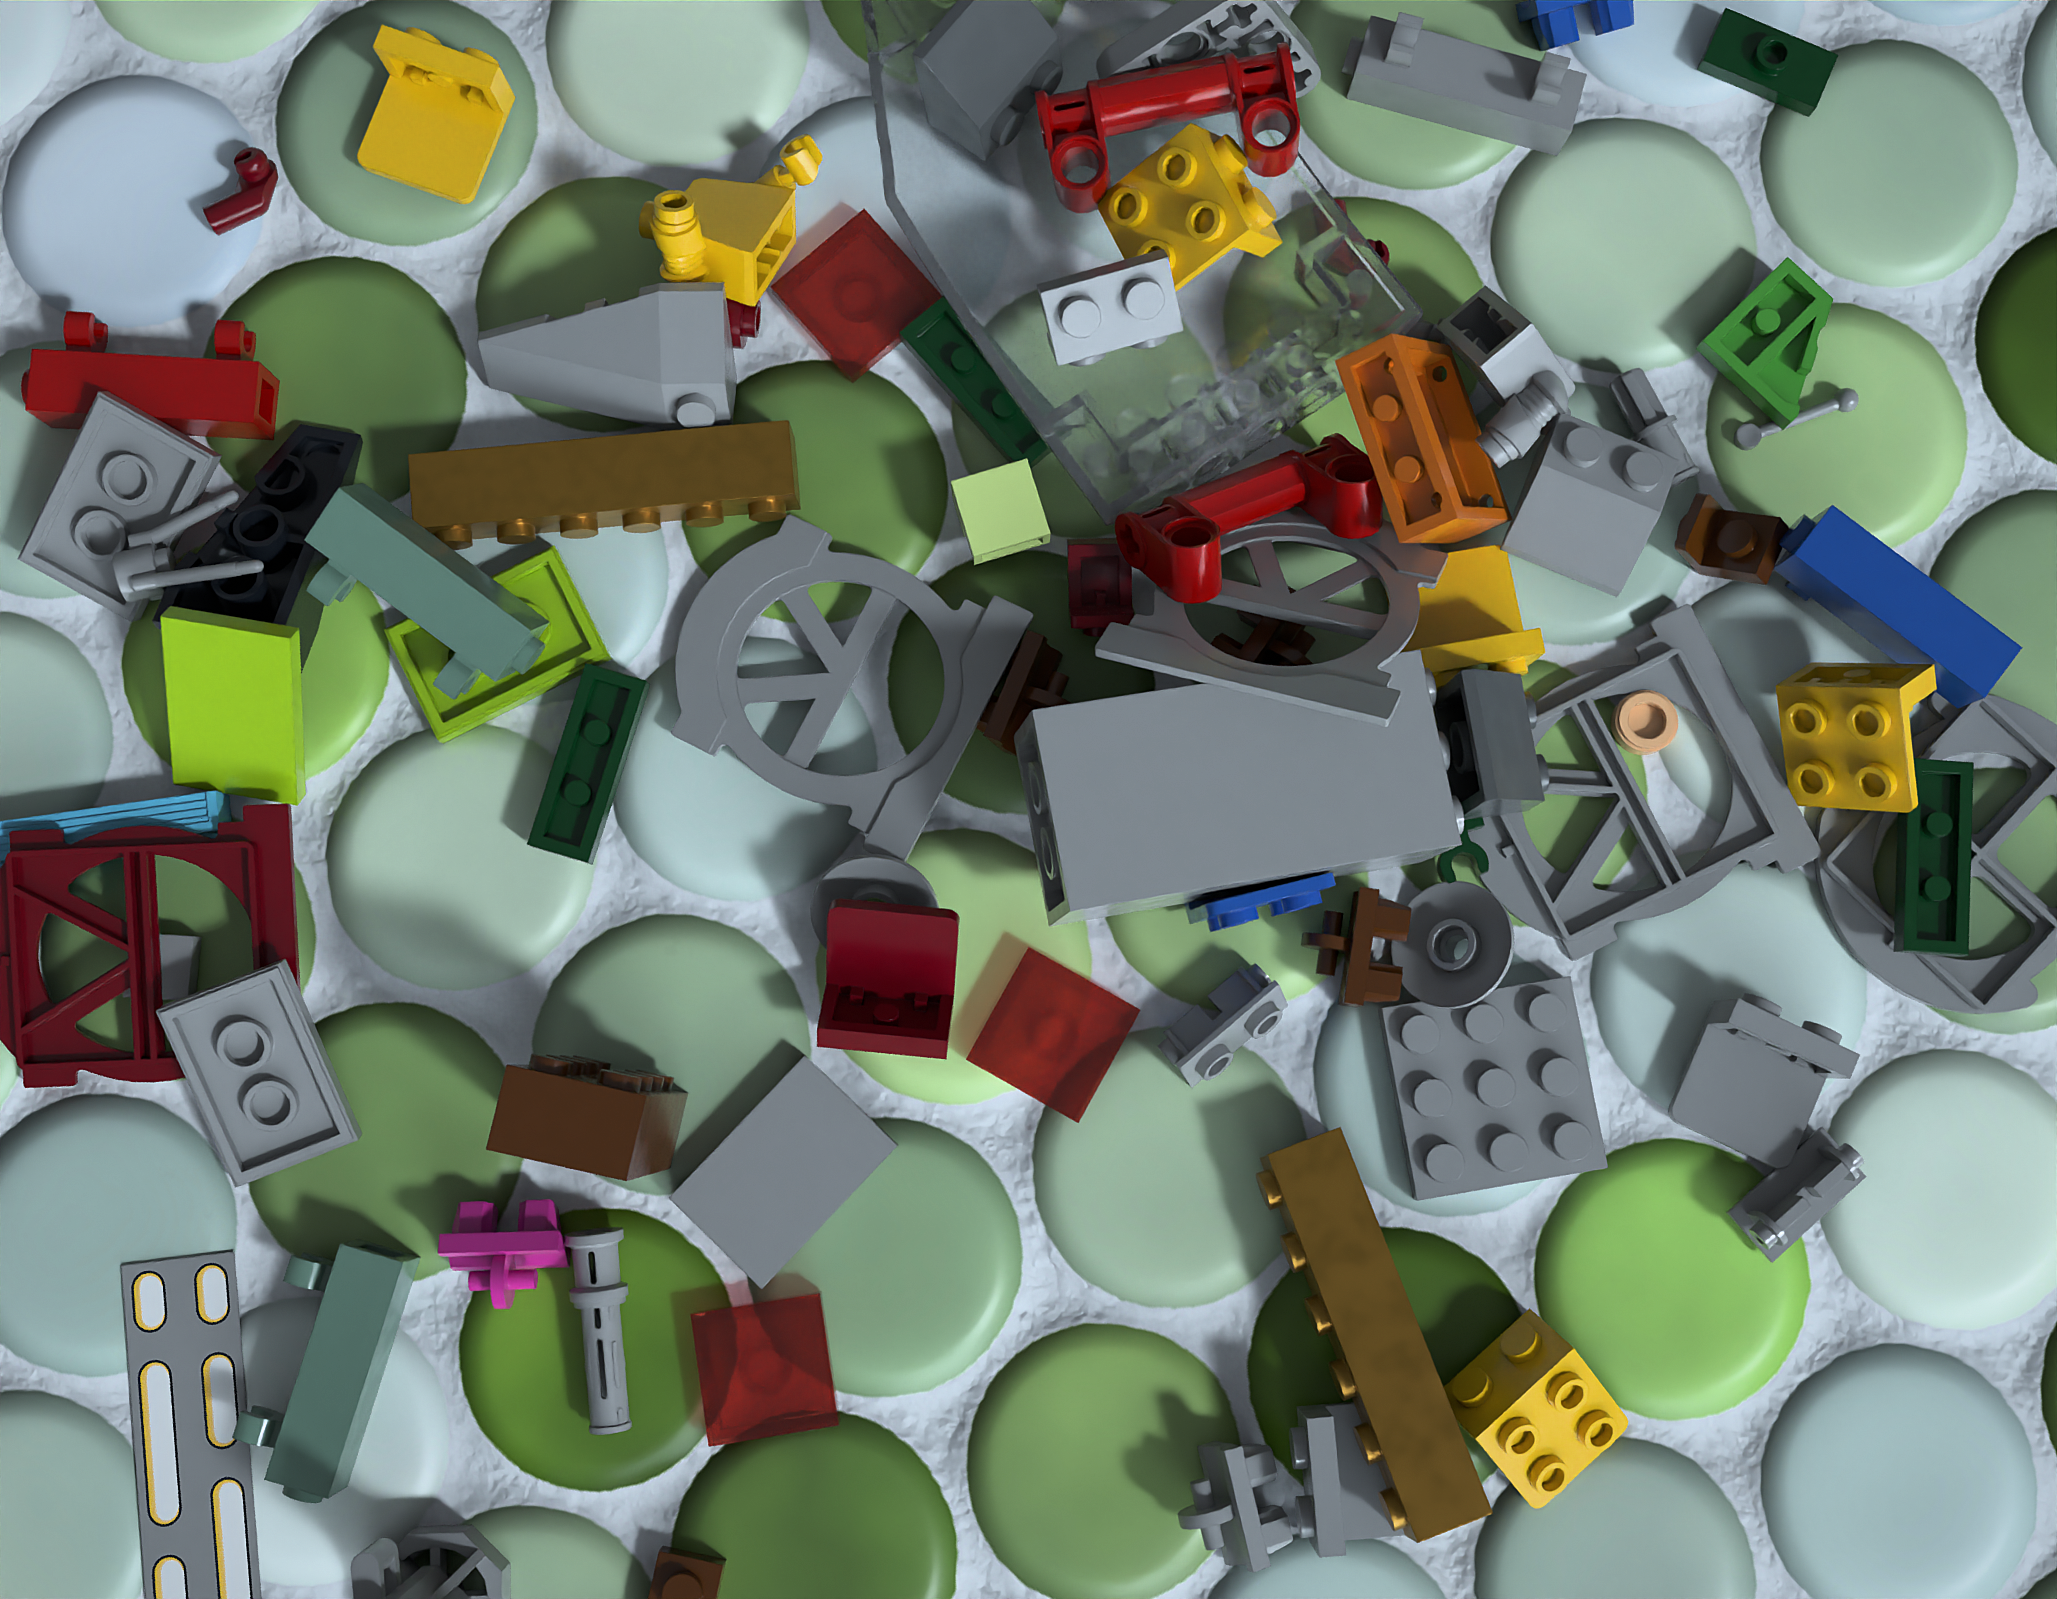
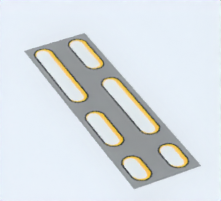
M235 1251L121 1265L145 1599H262L250 1444L232 1438L240 1412L243 1410L247 1411Z

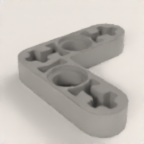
M1180 0L1111 44L1100 54L1096 63L1099 79L1210 58L1226 47L1237 58L1275 51L1277 43L1287 42L1294 70L1296 99L1313 90L1321 77V70L1310 42L1275 0ZM1277 31L1273 37L1262 43L1250 44L1252 39L1262 33ZM1194 32V35L1185 42L1176 45H1166L1174 36L1181 33Z

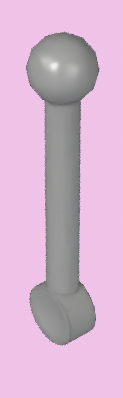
M1850 388L1840 389L1836 392L1833 399L1799 411L1798 416L1785 429L1836 410L1850 412L1858 405V394ZM1774 421L1758 427L1747 423L1738 428L1733 439L1739 449L1747 451L1755 448L1761 438L1782 431V429Z

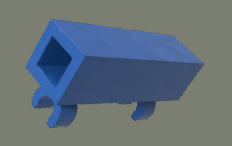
M1831 505L1812 519L1803 514L1789 528L1779 542V545L1787 551L1777 562L1773 570L1788 580L1785 584L1786 587L1805 601L1810 598L1815 600L1898 664H1934L1937 687L1935 692L1956 708L1985 698L2023 648L1834 505Z

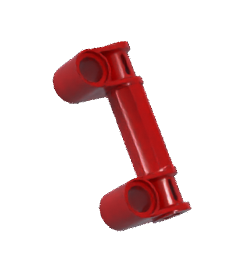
M1287 42L1277 43L1275 51L1236 58L1233 52L1216 57L1099 80L1087 81L1086 88L1047 95L1044 89L1034 91L1045 150L1048 149L1057 197L1066 209L1075 213H1090L1098 210V204L1105 197L1107 190L1111 188L1110 168L1105 138L1108 136L1232 112L1235 115L1240 148L1247 158V167L1254 174L1262 177L1282 175L1294 165L1298 156L1300 118L1296 102L1292 58ZM1265 130H1276L1281 132L1286 139L1276 146H1266L1259 143L1254 137ZM1079 166H1088L1097 171L1096 175L1085 183H1074L1066 178L1072 169Z
M1334 433L1324 437L1320 442V446L1301 453L1292 449L1279 454L1277 457L1182 493L1167 496L1163 499L1161 506L1138 515L1132 511L1122 513L1115 520V534L1125 560L1164 590L1169 598L1186 604L1202 603L1218 596L1222 590L1221 535L1299 506L1326 526L1330 533L1347 539H1361L1372 536L1382 527L1383 496L1369 456L1352 445L1343 435Z

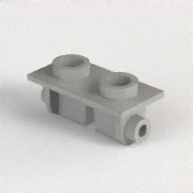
M1256 963L1247 970L1240 967L1207 995L1209 1000L1221 1012L1213 1021L1197 1004L1163 1032L1166 1039L1158 1045V1048L1173 1065H1177L1191 1088L1202 1079L1208 1081L1220 1075L1232 1062L1233 1053L1251 1037L1258 1039L1273 1030L1282 1018V1011L1288 1007L1279 984L1275 980L1271 982L1269 977Z
M1820 1127L1797 1148L1793 1160L1788 1167L1773 1169L1726 1213L1765 1257L1773 1263L1867 1177L1859 1169L1864 1160L1852 1146L1847 1143L1839 1146L1824 1128Z

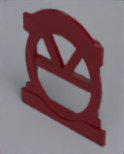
M289 803L243 806V821L218 823V835L215 838L180 828L149 825L121 827L103 831L73 844L66 843L63 829L16 830L9 833L10 852L5 858V863L0 867V1040L10 1053L16 1057L17 1065L23 1070V1085L25 1088L74 1086L78 1083L79 1070L129 1082L154 1083L186 1078L174 1051L166 1052L165 1031L156 1013V1010L163 1005L155 855L184 860L206 870L222 881L238 898L250 919L253 970L286 958L301 993L292 813ZM123 857L127 922L70 893L68 890L69 884L88 870L110 860ZM52 913L128 952L129 958L60 1002L53 1003L44 986L39 966V941L47 914ZM130 988L134 1052L102 1044L76 1028V1023L80 1019Z

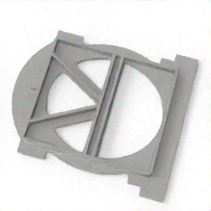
M1296 506L1220 536L1221 555L1238 548H1244L1248 551L1260 587L1222 579L1221 592L1218 596L1205 602L1367 639L1369 641L1345 656L1311 665L1273 666L1249 662L1226 654L1206 642L1190 624L1185 613L1184 603L1176 602L1169 598L1164 590L1156 585L1153 605L1154 613L1152 615L1135 614L1128 626L1111 622L1095 645L1096 657L1387 727L1400 702L1401 691L1388 688L1391 682V674L1379 669L1396 657L1408 644L1418 623L1420 609L1418 588L1434 589L1447 564L1448 554L1426 549L1420 543H1399L1393 524L1383 519L1380 530L1372 536L1361 539L1338 537L1330 533L1326 526L1302 508ZM1275 541L1296 542L1346 553L1358 561L1290 594L1272 543ZM1374 577L1382 582L1387 592L1389 612L1386 615H1380L1323 601Z
M789 514L776 535L745 548L721 566L701 588L691 604L683 622L677 644L675 683L681 714L671 730V734L712 756H716L721 747L729 746L754 773L776 788L793 796L816 803L851 807L852 814L848 823L868 834L863 844V849L871 854L888 855L906 862L1033 620V614L998 596H993L987 609L969 600H964L958 610H952L928 585L896 565L866 555L831 552L829 550V544L832 541L831 534ZM828 582H849L871 588V595L844 646L841 645L808 594V588L811 585ZM898 599L909 607L927 626L934 637L942 658L944 695L940 712L933 727L924 740L910 754L878 771L861 775L836 776L807 770ZM781 600L789 609L829 673L742 679L738 677L737 668L742 645L754 622L769 606ZM815 699L792 744L784 755H778L762 741L753 729L744 711L745 706L750 703Z
M1685 604L1649 623V628L1654 638L1635 647L1634 650L1638 656L1637 664L1601 668L1584 673L1555 687L1535 702L1537 723L1536 727L1532 729L1534 746H1537L1544 734L1559 719L1569 715L1576 723L1601 771L1548 769L1549 786L1544 794L1615 798L1566 873H1560L1539 853L1528 834L1522 812L1484 817L1485 826L1468 832L1470 840L1483 848L1489 860L1488 872L1478 876L1486 889L1498 898L1510 914L1527 926L1560 940L1571 961H1576L1618 939L1614 931L1616 922L1640 920L1666 914L1702 897L1721 882L1741 860L1747 861L1753 871L1775 862L1780 873L1784 874L1823 854L1689 604ZM1639 690L1656 691L1699 718L1710 729L1721 745L1726 756L1731 778V798L1728 814L1714 844L1686 872H1683L1595 706L1594 700L1615 695L1631 694ZM1629 825L1658 879L1657 885L1644 890L1628 892L1596 889L1593 886V879Z

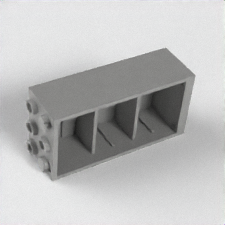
M1421 651L1401 652L1379 669L1391 674V682L1388 688L1401 691L1400 702L1387 727L1207 683L1032 710L1013 737L1049 927L1254 892L1332 872L1335 878L1416 864L1462 845L1460 834H1462L1464 829L1463 809L1459 799L1455 795H1451L1446 773L1450 765L1449 744L1444 733L1437 730L1432 707L1435 705L1437 697L1436 683L1431 670L1427 667L1424 668Z

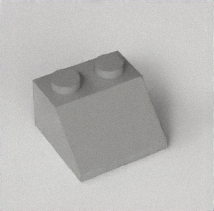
M1560 413L1537 448L1512 515L1513 520L1509 523L1500 550L1617 597L1621 593L1662 513L1680 460L1568 414Z

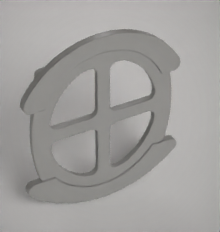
M1933 691L1927 698V706L1940 721L1912 738L1913 758L1943 760L1960 754L1991 753L2010 757L2026 769L2027 779L2024 784L1977 834H1972L1971 878L1978 877L2019 913L2030 925V936L2024 943L2007 952L1977 960H1961L1939 955L1893 952L1894 916L1884 908L1879 900L1872 864L1876 834L1886 811L1846 810L1839 808H1823L1817 817L1814 835L1823 852L1822 856L1814 859L1821 899L1835 930L1854 957L1870 973L1898 993L1919 1003L1957 1013L1991 1014L2028 1008L2038 999L2037 988L2030 979L2039 974L2057 958V907L2052 908L2044 904L1998 860L1997 851L2000 845L2046 796L2053 795L2057 797V725L2029 708L1998 696L1987 694L1981 700L1956 708Z

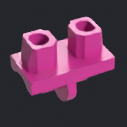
M541 1199L520 1202L517 1232H497L498 1209L494 1203L484 1201L458 1203L453 1222L452 1233L439 1234L438 1254L441 1257L448 1256L450 1268L453 1271L484 1270L469 1272L468 1287L470 1291L490 1290L494 1309H510L513 1305L515 1290L536 1289L538 1272L535 1268L570 1267L571 1248L565 1246V1239L561 1234L559 1209L553 1200Z

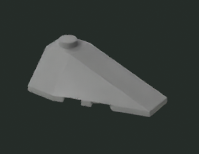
M724 282L656 283L639 288V295L636 298L610 305L605 298L585 303L584 312L559 319L544 314L479 332L477 343L488 386L491 389L668 431L733 424L737 374Z

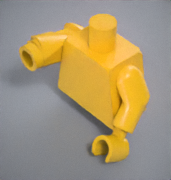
M803 134L789 141L779 152V156L786 167L775 165L755 182L745 183L699 178L693 180L685 192L681 190H667L659 193L654 198V201L647 200L641 209L639 217V233L642 238L655 240L657 248L662 251L663 262L659 268L660 275L669 283L724 282L726 298L755 307L796 244V183L799 186L812 183L818 174V165H820L823 159L820 150L810 135Z

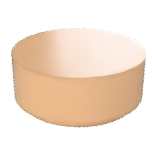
M1639 690L1629 694L1616 705L1611 716V731L1615 740L1623 749L1636 755H1649L1658 752L1673 740L1678 729V715L1674 705L1667 697L1652 690Z

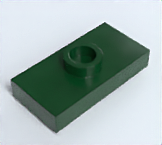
M1725 8L1716 23L1697 70L1809 117L1817 108L1838 54Z

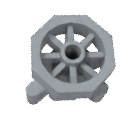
M472 1524L418 1526L408 1533L398 1545L389 1538L378 1539L355 1556L351 1562L354 1599H511V1563ZM430 1548V1566L420 1568L409 1557L416 1551ZM447 1549L455 1550L468 1558L454 1574L447 1573ZM476 1567L485 1580L486 1589L465 1590L462 1581Z

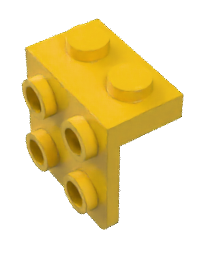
M382 24L373 48L390 75L358 150L357 159L368 172L459 204L471 203L476 197L516 97L498 61L489 54L470 47H466L463 52L443 46L437 38L418 28L407 27L405 32Z
M1192 123L1187 125L1108 189L1105 197L1098 204V210L1124 260L1164 249L1169 258L1175 292L1234 247L1263 258L1283 243L1272 223L1277 218L1273 205L1260 189L1252 187L1243 170L1248 166V161L1240 146L1227 134L1221 137Z
M1500 545L1447 553V564L1434 589L1418 588L1420 599L1418 623L1408 644L1401 652L1421 651L1424 668L1427 667L1431 670L1437 691L1461 670L1482 669L1521 674V676L1528 674L1527 667L1545 653L1541 629L1523 630L1508 554L1500 550Z
M1530 1308L1443 1387L1456 1421L1482 1447L1520 1495L1533 1508L1545 1506L1553 1497L1562 1492L1567 1484L1604 1450L1609 1448L1628 1426L1626 1415L1577 1351Z

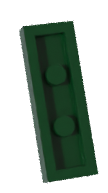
M947 293L899 332L900 341L1009 464L1027 458L1030 469H1032L1068 438L1069 430Z
M585 664L527 845L593 865L650 688V684L646 680L592 664Z
M1914 758L1918 806L1909 813L1898 812L1893 952L1952 957L1969 956L1974 763Z

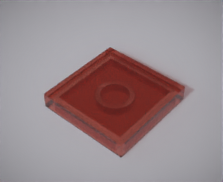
M865 209L860 211L770 286L772 294L851 383H854L901 343L899 332L942 297L941 293Z
M1028 947L966 1060L1079 1123L1141 1010Z
M822 1291L695 1311L690 1314L709 1447L839 1426L841 1421Z

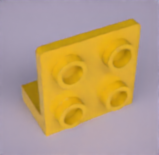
M1811 662L1776 685L1787 784L1798 806L1909 813L1918 806L1909 712L1913 710L1915 704L1937 689L1934 664Z

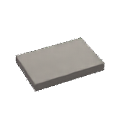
M108 391L98 392L17 559L131 622L140 620L150 599L147 598L134 602H127L115 577L112 560L113 554L130 549L128 535L152 530L197 507L222 455ZM185 529L157 543V548L169 547L174 553Z
M286 958L162 1005L156 1010L235 1188L355 1142L361 1137V1129Z
M804 1056L680 1185L669 1199L762 1289L887 1158L898 1144L807 1056Z

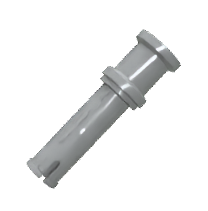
M603 1227L570 1232L564 1235L565 1246L572 1248L575 1287L569 1290L570 1302L574 1304V1308L581 1309L584 1363L590 1414L589 1433L604 1435L623 1432L632 1427V1422L629 1418L626 1363L620 1304L626 1302V1296L629 1295L628 1283L621 1281L618 1242L624 1239L623 1227Z

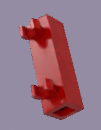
M67 311L63 325L66 350L32 349L30 369L24 372L21 381L22 398L26 404L25 410L51 428L80 430L98 392L108 391L186 436L274 440L280 380L262 363L252 361L256 349V334L252 331H244L245 323L243 321H216L214 331L216 359L104 353L108 343V325L105 323H94L95 315L92 312Z

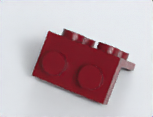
M843 898L833 900L829 905L827 915L826 985L817 1025V1047L947 1060L954 1007L959 915L955 911L945 908Z

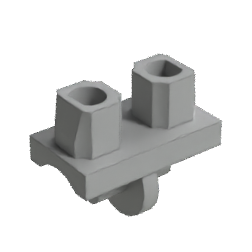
M1212 1441L1197 1446L1205 1478L1190 1482L1194 1505L1178 1512L1180 1527L1187 1530L1201 1529L1205 1550L1221 1548L1226 1565H1245L1247 1570L1253 1573L1271 1567L1268 1554L1293 1541L1289 1519L1283 1507L1269 1505L1257 1509L1253 1494V1487L1276 1480L1277 1468L1272 1449L1267 1445L1261 1444L1235 1445L1219 1441Z

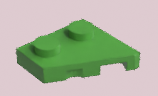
M1787 257L1698 345L1696 350L1784 430L1798 416L1801 407L1798 405L1806 376L1812 371L1818 351V336L1826 325L1833 298Z

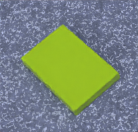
M555 545L490 576V578L550 621L539 637V640L545 643V648L536 662L523 675L516 671L495 682L481 672L468 693L463 694L461 692L453 700L435 687L433 683L456 652L410 618H406L384 629L437 740L444 744L582 675L586 663L600 666L613 659Z
M170 606L160 616L173 785L208 791L216 790L226 794L298 806L306 795L299 628Z

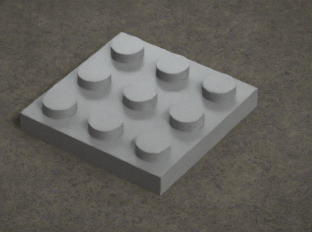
M1571 976L1497 988L1484 999L1462 1008L1444 1009L1420 1001L1378 1009L1414 1200L1419 1201L1608 1168Z

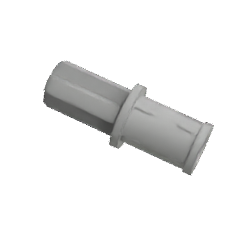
M1635 368L1616 377L1609 384V389L1634 433L1630 440L1680 460L1670 489L1697 475L1700 470L1693 463L1673 426L1678 421L1676 416L1667 415L1644 371L1640 368Z

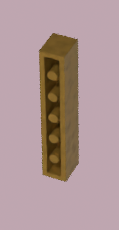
M789 420L408 454L412 519L453 550L472 547L473 539L497 537V542L516 545L535 541V534L560 532V536L564 538L583 539L598 535V528L623 526V530L626 532L648 533L661 529V522L686 520V525L691 527H712L722 524L725 516L748 514L749 519L752 521L769 522L785 518L786 511L801 510L795 437Z
M1341 1127L1261 1157L1260 1161L1264 1170L1256 1173V1180L1261 1195L1270 1211L1279 1208L1288 1231V1233L1280 1235L1283 1252L1293 1273L1303 1270L1312 1293V1296L1304 1298L1307 1314L1318 1336L1328 1334L1337 1358L1328 1362L1329 1370L1342 1400L1345 1401L1352 1398L1362 1424L1353 1427L1354 1435L1367 1465L1370 1466L1377 1463L1387 1489L1379 1491L1378 1496L1392 1530L1397 1531L1403 1528L1406 1537L1416 1543H1420L1493 1514Z

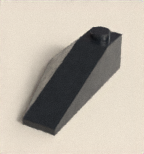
M300 424L254 476L256 482L254 489L234 511L228 508L225 509L214 522L217 531L197 554L189 551L174 568V570L230 562L260 560L264 564L263 570L259 573L167 586L152 620L155 627L161 630L160 616L170 606L297 627L300 634L302 673L318 632L324 604L306 590L317 572L329 560L328 557L304 539L337 489L353 485L363 445L361 435Z

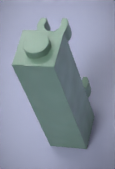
M364 483L339 487L304 539L329 558L328 562L314 576L306 590L324 605L330 606L334 599L343 602L353 589L356 581L359 580L456 652L433 683L435 687L453 700L461 692L467 694L479 678L481 672L495 682L516 671L523 675L536 662L545 648V643L539 640V637L550 621Z
M362 1239L341 1243L335 1261L307 1252H303L301 1257L291 1255L283 1281L298 1287L322 1291L324 1295L285 1415L256 1405L252 1406L251 1412L243 1410L240 1412L232 1438L244 1443L274 1448L264 1480L283 1485L282 1493L285 1496L301 1502L320 1503L323 1498L329 1499L348 1487L421 1257Z

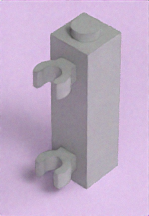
M1399 12L1396 22L1371 15L1364 38L1351 37L1341 72L1352 76L1346 99L1555 156L1559 154L1572 132L1587 74L1567 69L1571 58L1545 52L1542 60L1538 61L1421 29L1424 18Z

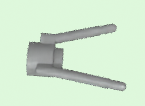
M230 490L152 530L128 535L130 549L115 552L112 558L115 577L127 602H134L149 598L151 601L162 599L167 586L261 572L264 564L260 560L174 570L177 562L172 550L169 547L158 549L156 545L235 503L239 499V494L234 490Z

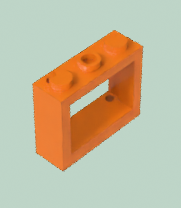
M1391 333L1335 360L1399 543H1459L1513 520L1492 461L1475 441L1482 433L1450 345ZM1442 367L1447 370V377L1444 381L1442 380V372L1444 370H1440ZM1490 496L1493 498L1492 507L1487 505V500Z

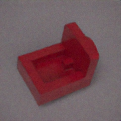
M1116 538L1067 539L1068 608L1071 628L1083 629V634L1087 636L1101 637L1111 622L1128 626L1134 617L1132 606V566L1125 560Z

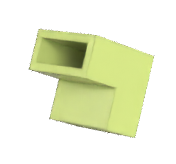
M1027 458L951 481L954 507L963 536L967 539L974 565L1050 543V529Z

